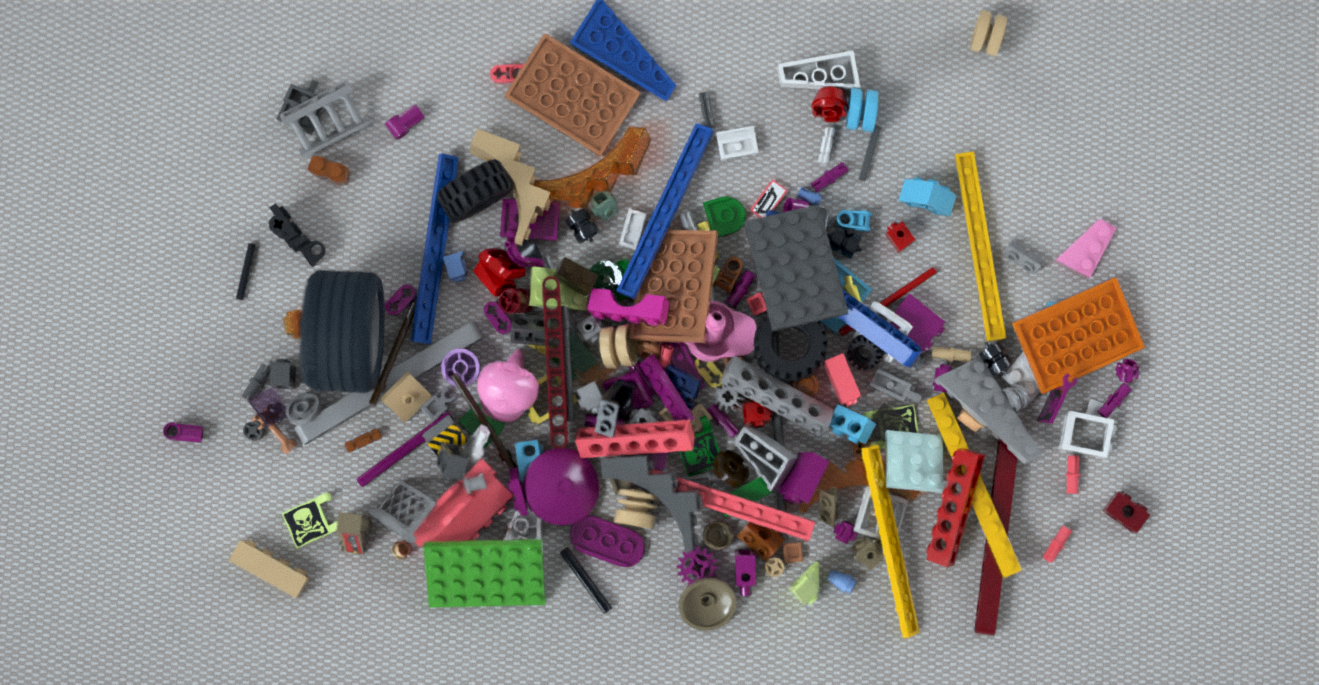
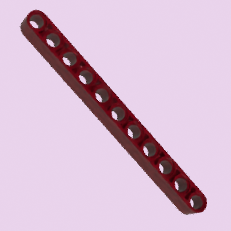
M998 438L991 500L1008 536L1018 458ZM987 538L985 539L974 633L995 636L1003 575Z

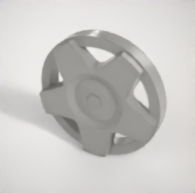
M313 393L300 394L288 404L286 416L293 424L310 423L321 409V402Z

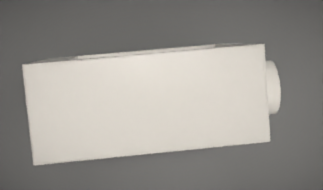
M1066 411L1059 450L1103 459L1107 458L1108 455H1111L1113 444L1110 443L1111 436H1114L1116 431L1114 420ZM1075 418L1106 424L1102 451L1070 445Z

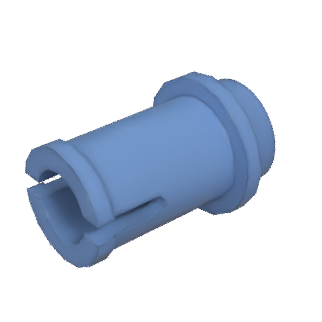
M801 187L797 198L807 201L814 206L820 204L822 196L819 195V192L816 194Z

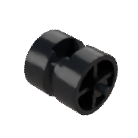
M586 208L576 212L572 209V214L565 220V223L570 230H574L573 235L579 244L588 240L592 243L594 241L592 239L593 236L600 231L595 222L590 221L591 216Z
M837 226L834 233H827V236L830 237L831 250L835 252L841 250L842 255L849 259L852 258L854 252L862 251L858 245L862 238L855 233L848 235L847 230L840 226Z
M1000 340L993 345L989 344L988 341L985 342V350L980 352L979 356L984 363L989 364L988 370L992 376L999 372L1007 375V367L1014 364L1008 354H1004L1005 348Z

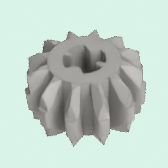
M722 384V387L716 386L719 393H713V396L719 398L714 401L715 404L721 403L719 410L725 408L726 413H730L731 408L736 412L738 411L737 406H744L740 400H746V397L741 396V393ZM726 394L733 395V399H730V402L729 398H726Z

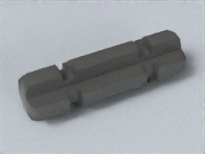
M701 92L699 93V100L701 102L702 116L705 119L704 126L714 128L715 123L714 119H712L713 112L711 102H709V93Z

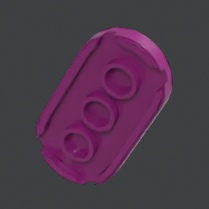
M586 516L581 521L574 523L570 530L571 542L578 551L620 567L636 565L642 559L645 552L644 541L636 531L596 516Z

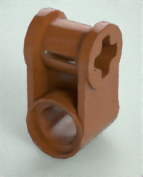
M737 257L729 258L712 286L725 290L726 294L729 295L742 271V261ZM730 262H738L739 269L731 271L728 267Z

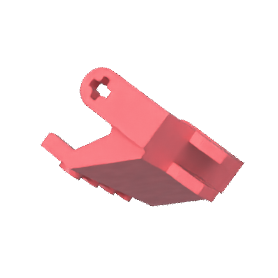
M481 458L463 478L469 479L479 476V473H483L487 489H479L468 495L464 480H459L436 501L435 507L413 533L417 538L415 543L420 548H423L424 542L475 541L480 536L478 532L482 528L486 530L493 523L491 519L496 514L500 516L507 509L505 505L514 495L495 477L498 473L485 460Z

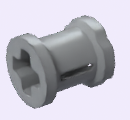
M479 473V476L469 479L463 478L468 495L479 489H487L483 473Z

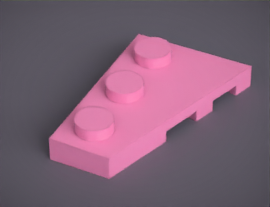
M1099 219L1055 261L1090 278L1117 227Z

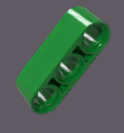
M759 477L729 494L755 502L774 491L770 492L766 482L762 477Z

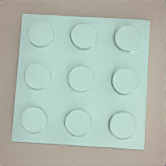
M887 430L885 432L886 488L942 493L944 490L942 435Z

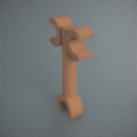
M268 405L263 409L262 414L255 415L251 421L258 420L260 422L258 430L267 425L281 442L282 451L288 454L291 449L297 446V443L293 439H287L273 422L278 413L271 414L269 409L272 406Z

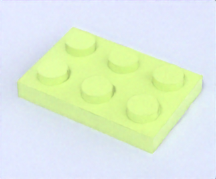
M531 268L529 306L543 307L542 281L548 276H553L556 269ZM548 279L545 286L548 290H554L556 282L553 279ZM560 283L561 306H568V310L585 312L587 310L588 294L584 296ZM554 298L548 299L546 302L547 308H556L557 301Z

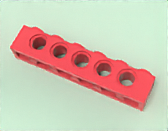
M680 420L616 425L615 434L612 438L595 432L596 427L579 428L575 439L580 457L594 458L688 451L693 449L695 435L691 421Z

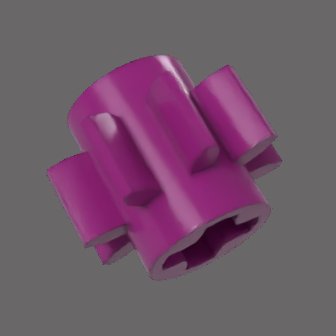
M1124 359L1122 363H1117L1115 369L1117 371L1116 376H1118L1120 381L1130 383L1133 381V378L1138 379L1140 367L1137 366L1134 360Z
M845 520L841 524L836 523L833 533H836L835 539L845 544H848L849 540L854 542L857 536V532L853 531L855 525Z

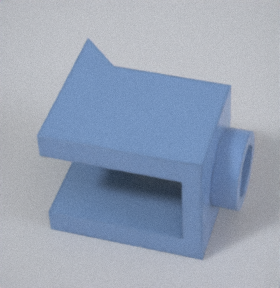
M464 251L443 257L449 279L451 281L455 280V283L466 280V273H469L463 258L465 255Z

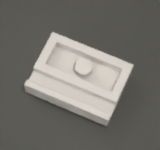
M754 126L716 132L721 161L759 154Z

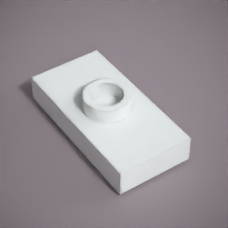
M629 208L619 246L636 250L640 242L647 213Z

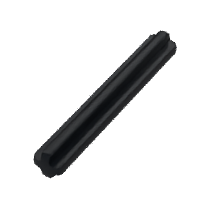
M568 547L560 552L561 556L604 614L612 609L611 605Z

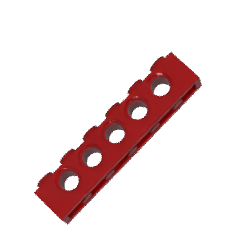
M957 448V451L953 453L952 469L947 474L948 483L942 492L943 501L937 510L936 516L938 519L931 532L933 537L926 550V554H928L926 560L945 567L955 565L984 461V454L966 448ZM963 465H965L967 468V473L965 475L962 473L961 470ZM958 483L962 487L961 493L956 490ZM952 502L957 506L955 512L951 508ZM947 521H950L951 523L950 530H948L946 527ZM942 539L946 541L945 549L941 546Z

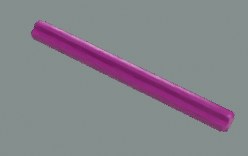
M449 412L444 413L356 479L359 485L364 487L425 442L426 439L423 437V433L447 415H450L453 419L452 415Z

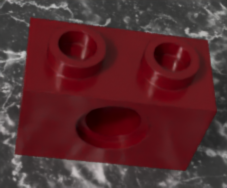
M1124 491L1121 493L1115 492L1102 511L1133 534H1137L1150 516L1146 512L1148 509L1140 503L1135 504L1132 502V497ZM1125 506L1131 508V515L1129 517L1123 513Z

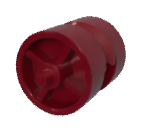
M526 288L505 289L499 297L501 309L506 313L529 312L533 308V306H529L530 290Z

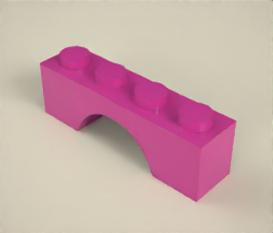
M592 288L587 310L596 319L603 320L606 317L617 322H621L623 319L629 320V322L634 324L647 322L649 325L658 326L659 324H666L670 302L665 296L646 294L644 299L637 305L623 307L618 305L616 296L610 290Z

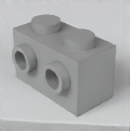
M592 382L577 390L581 397L578 399V402L583 411L587 410L588 413L593 412V414H597L602 395L595 382Z

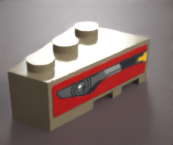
M339 512L336 534L338 540H342L339 542V545L342 546L341 552L364 555L367 532H370L372 527V520H369L370 516Z

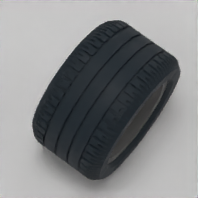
M317 270L309 276L304 291L301 313L300 360L304 383L311 390L368 393L376 388L383 357L385 304L382 280L375 273Z

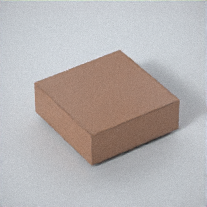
M801 542L782 544L784 563L803 561Z

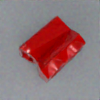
M500 247L484 249L478 255L479 262L473 271L495 297L500 296L505 289L516 288L514 280L525 277L526 274L525 268L515 264L508 256L507 251Z

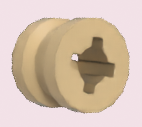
M770 558L765 563V572L771 577H778L784 571V563L779 558Z

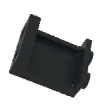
M617 379L600 399L595 432L612 438L615 434L617 417L625 420L629 419L635 384Z

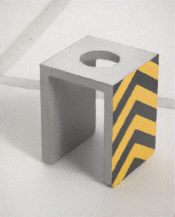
M447 415L423 433L427 444L437 457L442 442L461 446L468 442V439L450 415Z

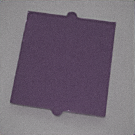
M272 388L259 392L248 400L267 428L276 423L280 424L283 419L287 418L286 407Z

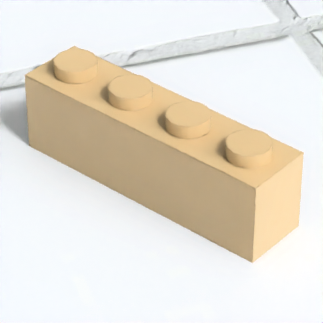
M249 539L239 541L228 561L295 598L300 597L310 579L306 575L307 571L299 567L296 569L290 567L289 561L281 557L279 560L274 558L273 552L265 548L263 550L256 548L257 544Z

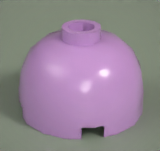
M455 349L450 351L443 359L441 371L444 379L453 386H456L451 376L457 372L467 386L477 379L480 373V363L473 352L467 349Z

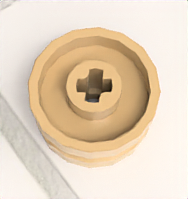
M981 9L973 32L970 50L980 52L983 49L984 43L987 42L985 48L986 55L996 57L1003 42L1008 17L997 14L991 25V12Z
M630 324L619 325L617 330L613 326L601 329L599 336L600 352L607 369L619 368L621 364L624 367L637 364V341L629 339Z

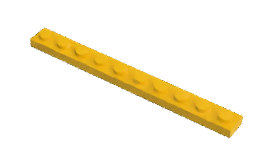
M974 151L955 154L954 157L986 342L1006 339L975 155Z
M945 393L928 399L927 403L951 458L953 453L957 451V448L969 449ZM963 465L961 470L962 473L965 475L967 473V468L965 465ZM979 475L972 506L1001 573L1006 578L1022 571V568L983 479Z
M874 444L861 449L862 458L865 463L866 476L878 522L879 535L887 563V572L890 577L900 630L902 631L903 638H910L920 633L890 494L888 488H886V476L879 444Z

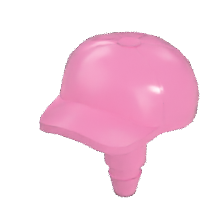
M710 301L709 315L706 319V342H685L690 352L697 359L705 362H715L725 357L746 356L754 349L756 324L750 316L734 311L721 302Z
M516 349L506 362H494L484 366L477 381L481 408L492 419L501 422H512L534 404L538 396L539 384L533 374L524 369V352L522 350Z

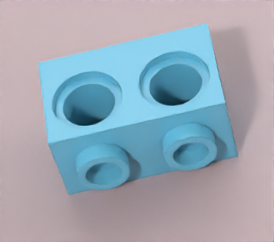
M838 404L829 426L833 429L832 432L840 437L844 434L848 436L847 439L855 444L861 442L866 445L876 423Z
M539 440L515 443L521 482L524 481V476L530 463L544 452L543 443L539 444ZM528 446L535 447L536 451L533 456H526L525 449Z

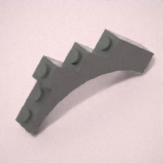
M650 454L611 456L601 459L602 478L632 482L658 497L677 521L683 537L685 551L696 549V545L699 544L698 534H695L697 516L693 512H697L701 509L700 506H703L702 494L699 495V490L676 491L679 482L678 477H675V472L652 473V470H654V460L651 459Z

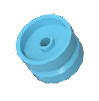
M851 87L846 129L856 130L860 119H862V130L873 132L878 114V90L868 89L865 93L864 101H862L863 93L861 88Z

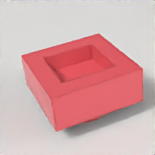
M762 291L746 299L754 316L767 311Z

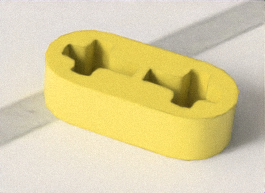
M696 359L695 366L708 386L714 389L716 386H721L720 380L723 374L715 364L708 362L706 366L709 371L707 372L704 368H698L700 360ZM709 373H712L715 377L720 376V383L712 384L710 382L712 380V377L709 375Z

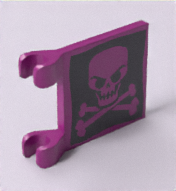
M1065 374L1063 376V387L1060 386L1050 391L1037 419L1038 422L1053 424L1068 390L1077 383L1076 377L1069 383L1068 377L1070 374Z

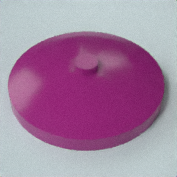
M555 448L541 453L530 463L524 476L523 491L529 508L539 519L552 525L564 526L581 521L593 510L599 495V480L591 462L587 458H581L579 452L568 448Z

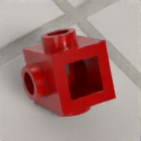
M754 400L745 403L742 407L744 426L754 425V428L765 427V424L772 418V410Z

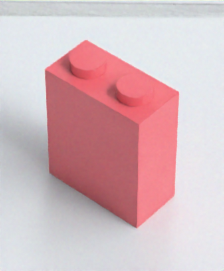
M842 353L825 360L823 366L841 406L845 405L846 408L857 404V399L861 397V394L844 354Z

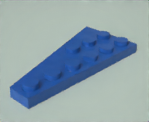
M596 0L571 39L570 45L667 103L676 88V84L655 62L653 57L643 48L642 44L624 23L619 20L604 0Z

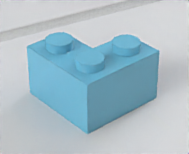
M914 177L913 180L905 179L899 201L910 207L924 208L935 215L950 217L957 195L950 192L949 187L939 185V182L936 180L928 179V181H924Z

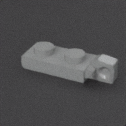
M878 368L869 384L870 387L907 404L910 400L919 404L922 399L921 395L914 392L915 387L912 384Z

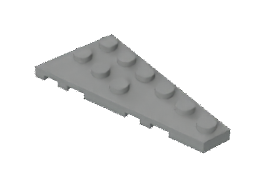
M981 357L955 368L934 380L937 385L941 384L947 390L949 396H954L962 404L961 407L983 427L987 426L993 432L992 435L995 438H1000L1007 445V448L1024 464L1042 455V452Z

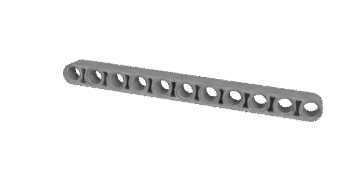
M476 322L468 323L391 369L385 383V391L381 393L378 402L381 401L380 398L407 371L415 379H418L441 365L443 359L450 351L468 349L484 339ZM374 390L368 393L352 392L320 411L310 423L297 425L294 429L302 443L306 445L371 407L372 405L369 404Z

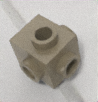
M866 535L863 538H859L851 547L855 552L853 557L859 564L864 563L869 570L885 558L878 550L881 546L874 538L870 540Z

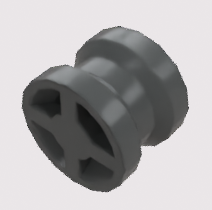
M250 421L245 424L243 433L247 439L258 441L263 438L265 429L258 430L257 428L260 426V423Z

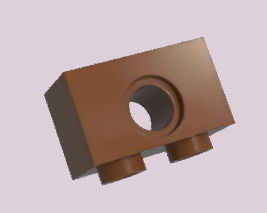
M750 521L737 535L741 541L765 562L786 540L774 529Z

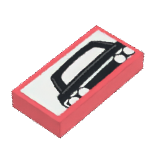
M772 179L750 211L759 218L766 217V211H774L788 190Z

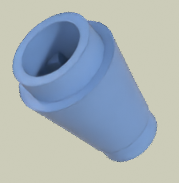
M834 570L830 571L827 578L830 583L842 592L851 594L857 582L853 578L854 576Z

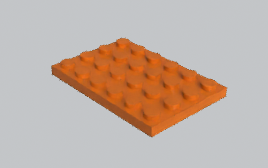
M1116 277L1012 322L1041 394L1062 386L1065 374H1070L1068 382H1071L1074 377L1080 378L1145 348Z

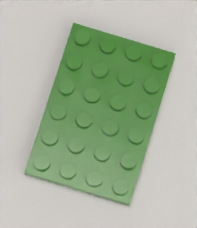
M542 539L424 542L423 550L429 608L545 605Z

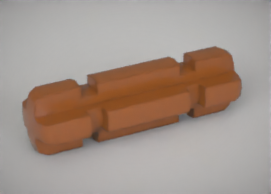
M378 428L371 430V433L367 432L354 438V441L349 440L345 442V447L351 453L357 447L361 448L372 443L374 439L375 441L381 439L382 434Z

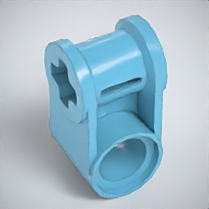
M843 210L836 216L835 224L845 230L871 232L870 216L873 213L870 211ZM840 216H847L849 223L842 224Z

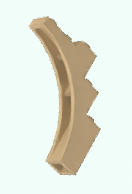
M477 129L471 142L469 153L485 162L493 159L500 161L512 180V192L516 199L519 213V224L514 243L522 246L524 239L528 240L530 236V224H535L537 216H542L544 210H549L552 200H549L550 192L534 186L537 178L534 176L535 168L519 162L522 155L519 152L520 144Z

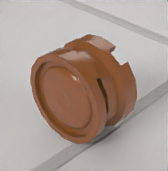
M812 374L809 378L805 377L799 382L793 380L791 387L813 397L819 389V382L816 376Z

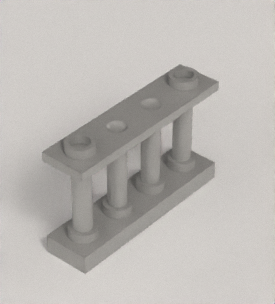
M348 80L280 114L284 126L292 125L304 148L299 150L302 158H310L317 154L318 150L356 131H363L371 124L367 116L361 118L349 95L353 89ZM339 98L343 99L355 121L345 127L333 106V101ZM321 107L327 109L337 128V131L329 135L326 134L316 115V110ZM305 115L306 117L309 116L321 138L310 144L298 122Z

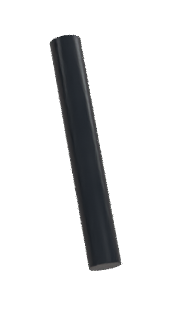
M248 243L236 295L238 300L244 299L255 244Z

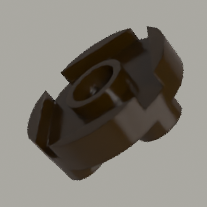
M732 450L720 451L715 456L713 461L715 469L713 473L717 478H721L733 488L739 487L749 478L748 466L745 468L743 464L744 459Z

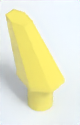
M845 276V286L842 289L862 303L857 286L853 285L852 276Z

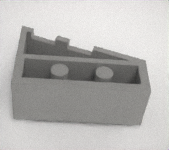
M754 425L743 427L734 442L747 461L751 462L757 470L758 476L762 477L766 482L770 492L780 489L798 458L764 432L754 428Z

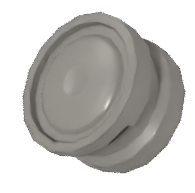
M1014 383L1002 390L1016 413L1029 406L1030 398L1022 385Z

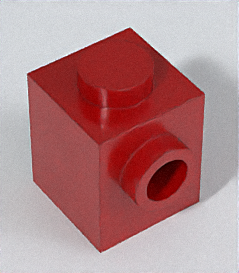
M903 221L899 224L894 222L887 227L888 232H886L885 236L898 253L916 240Z

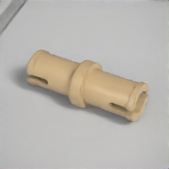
M933 346L932 358L946 359L949 362H953V360L970 362L971 350Z

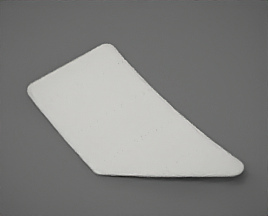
M1090 399L1086 413L1102 417L1097 411L1104 403ZM1116 408L1110 415L1119 412L1120 409Z

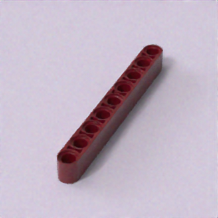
M548 276L542 281L549 429L552 446L561 449L568 443L560 283L556 277ZM548 279L555 280L556 288L554 290L546 288L545 283ZM550 298H554L557 301V307L553 310L548 309L546 306V302ZM550 318L558 320L557 328L550 329L547 322ZM550 338H558L559 346L557 348L549 346L548 341ZM552 357L560 359V365L556 368L551 367L549 364ZM554 376L561 378V384L558 387H553L550 383L551 378ZM556 395L562 397V404L560 406H554L551 402L552 398ZM556 415H561L564 419L563 423L559 426L554 425L552 422L553 417ZM558 434L564 436V442L561 445H557L553 441L554 437Z

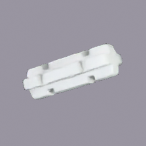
M825 128V137H823L821 154L818 162L821 164H828L830 156L828 155L831 153L832 137H834L835 128Z

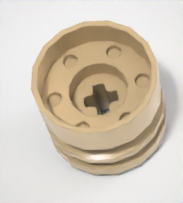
M631 488L626 490L619 489V495L627 496V500L618 499L617 502L625 505V509H616L614 522L654 529L656 516L648 514V509H657L658 506L649 503L650 500L659 501V498L648 491Z

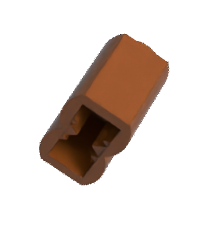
M312 156L307 168L313 176L319 179H329L332 183L340 186L347 185L351 174L343 164L329 162L321 156Z

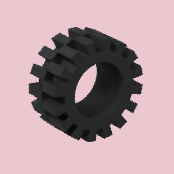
M862 334L858 335L847 348L849 350L847 356H850L848 358L849 362L853 361L852 366L858 365L857 369L863 368V371L876 367L884 355V351ZM860 346H867L871 349V358H864L860 354Z

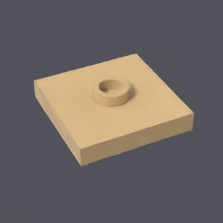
M407 371L380 399L406 423L432 395Z

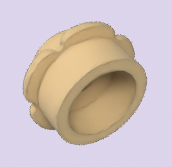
M395 542L392 547V553L398 560L406 559L410 553V547L406 542Z

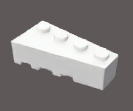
M854 51L781 63L777 67L781 87L808 89L836 87L842 91H850L851 87L861 88Z

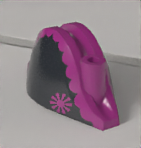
M510 228L506 232L507 241L504 243L510 259L521 267L542 268L545 263L536 243L530 237L528 240L524 239L522 246L514 243L517 231Z

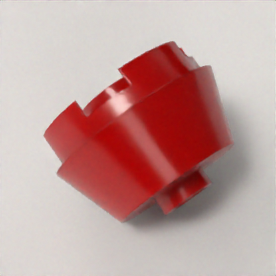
M836 87L819 89L811 103L813 116L815 118L817 116L824 118V122H838L840 117H846L849 110L844 91Z

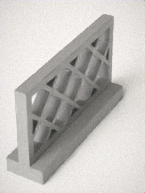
M400 480L378 509L371 507L367 513L379 523L413 544L417 539L413 533L437 502Z

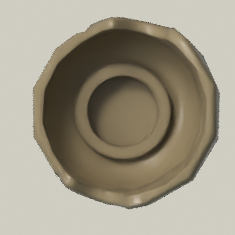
M713 521L705 526L702 536L707 547L713 550H723L732 543L734 534L731 533L729 525L720 521Z

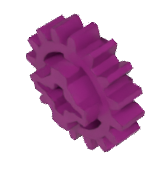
M697 546L696 551H689L690 553L688 554L683 551L684 558H678L681 562V565L676 566V568L681 569L678 576L683 575L684 578L681 581H689L688 586L696 580L690 579L687 575L692 573L697 576L698 580L705 579L703 573L706 567L710 566V572L706 578L717 576L713 573V570L718 569L713 564L717 559H711L712 552L706 554L707 548L700 551L699 546ZM696 554L703 555L708 560L701 561L697 558ZM690 557L691 563L689 567L684 568L685 561ZM693 558H695L698 564L703 565L700 569L701 576H699L696 570H692L694 566Z

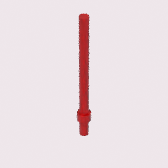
M934 267L930 268L879 303L885 307L889 306L937 273ZM847 324L839 329V333L843 337L852 331L853 328Z

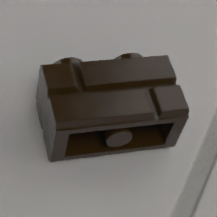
M566 257L560 261L553 274L560 283L584 296L591 292L599 276L592 271L589 272L588 269Z

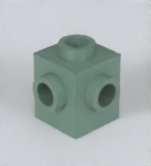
M604 187L588 197L592 206L589 208L595 217L599 216L603 222L619 212L616 206L618 203L617 199L612 193L609 194Z

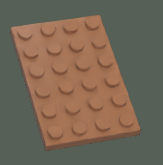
M544 33L504 95V98L601 157L638 100L641 92Z
M667 231L636 299H634L633 305L635 306L640 303L646 294L665 296L670 302L666 324L652 326L647 324V322H640V324L631 323L629 336L631 341L706 342V319L710 309L718 241L717 231Z

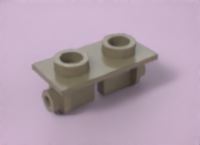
M830 487L828 491L819 490V520L835 528V521L839 518L838 504H836L839 491L836 487Z

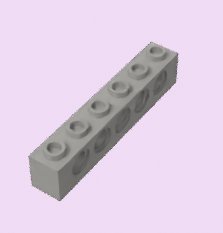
M733 356L727 363L720 380L727 387L818 436H821L830 425L834 409L736 356Z

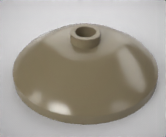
M714 578L700 579L691 583L682 592L678 603L679 613L683 621L688 626L703 631L714 630L725 625L733 617L737 606L736 596L732 588L724 581Z

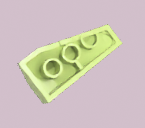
M817 561L788 588L804 605L807 603L811 605L818 598L816 594L819 592V563Z

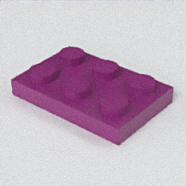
M503 199L500 237L507 238L506 232L510 228L518 230L519 213L516 199ZM551 202L549 210H544L542 216H537L535 224H530L529 229H531L529 237L532 240L557 241L560 203Z

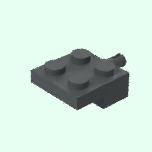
M312 79L308 89L300 88L291 83L276 119L282 122L280 118L281 113L316 96L314 92L319 82ZM321 107L316 110L318 119H320L325 108ZM305 115L298 122L304 133L312 136L315 127L309 116L306 117Z

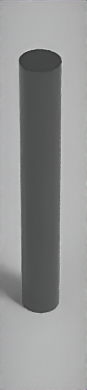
M875 125L874 131L871 133L858 179L865 182L881 129L880 126Z

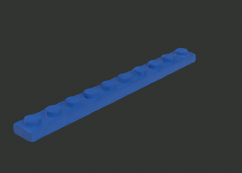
M695 123L616 290L618 294L636 299L714 133L712 128Z
M440 153L438 156L410 340L411 342L431 345L443 257L450 221L437 199V193L442 187L456 178L459 157Z

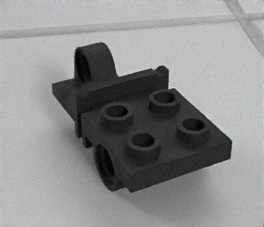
M276 203L269 208L274 214L269 220L270 230L279 238L285 239L288 246L295 253L300 250L312 267L316 266V262L325 255V246L319 241L311 242L305 235L300 236L302 231L294 221L290 222L292 217L283 206L279 207ZM314 245H320V254L313 255L311 248Z

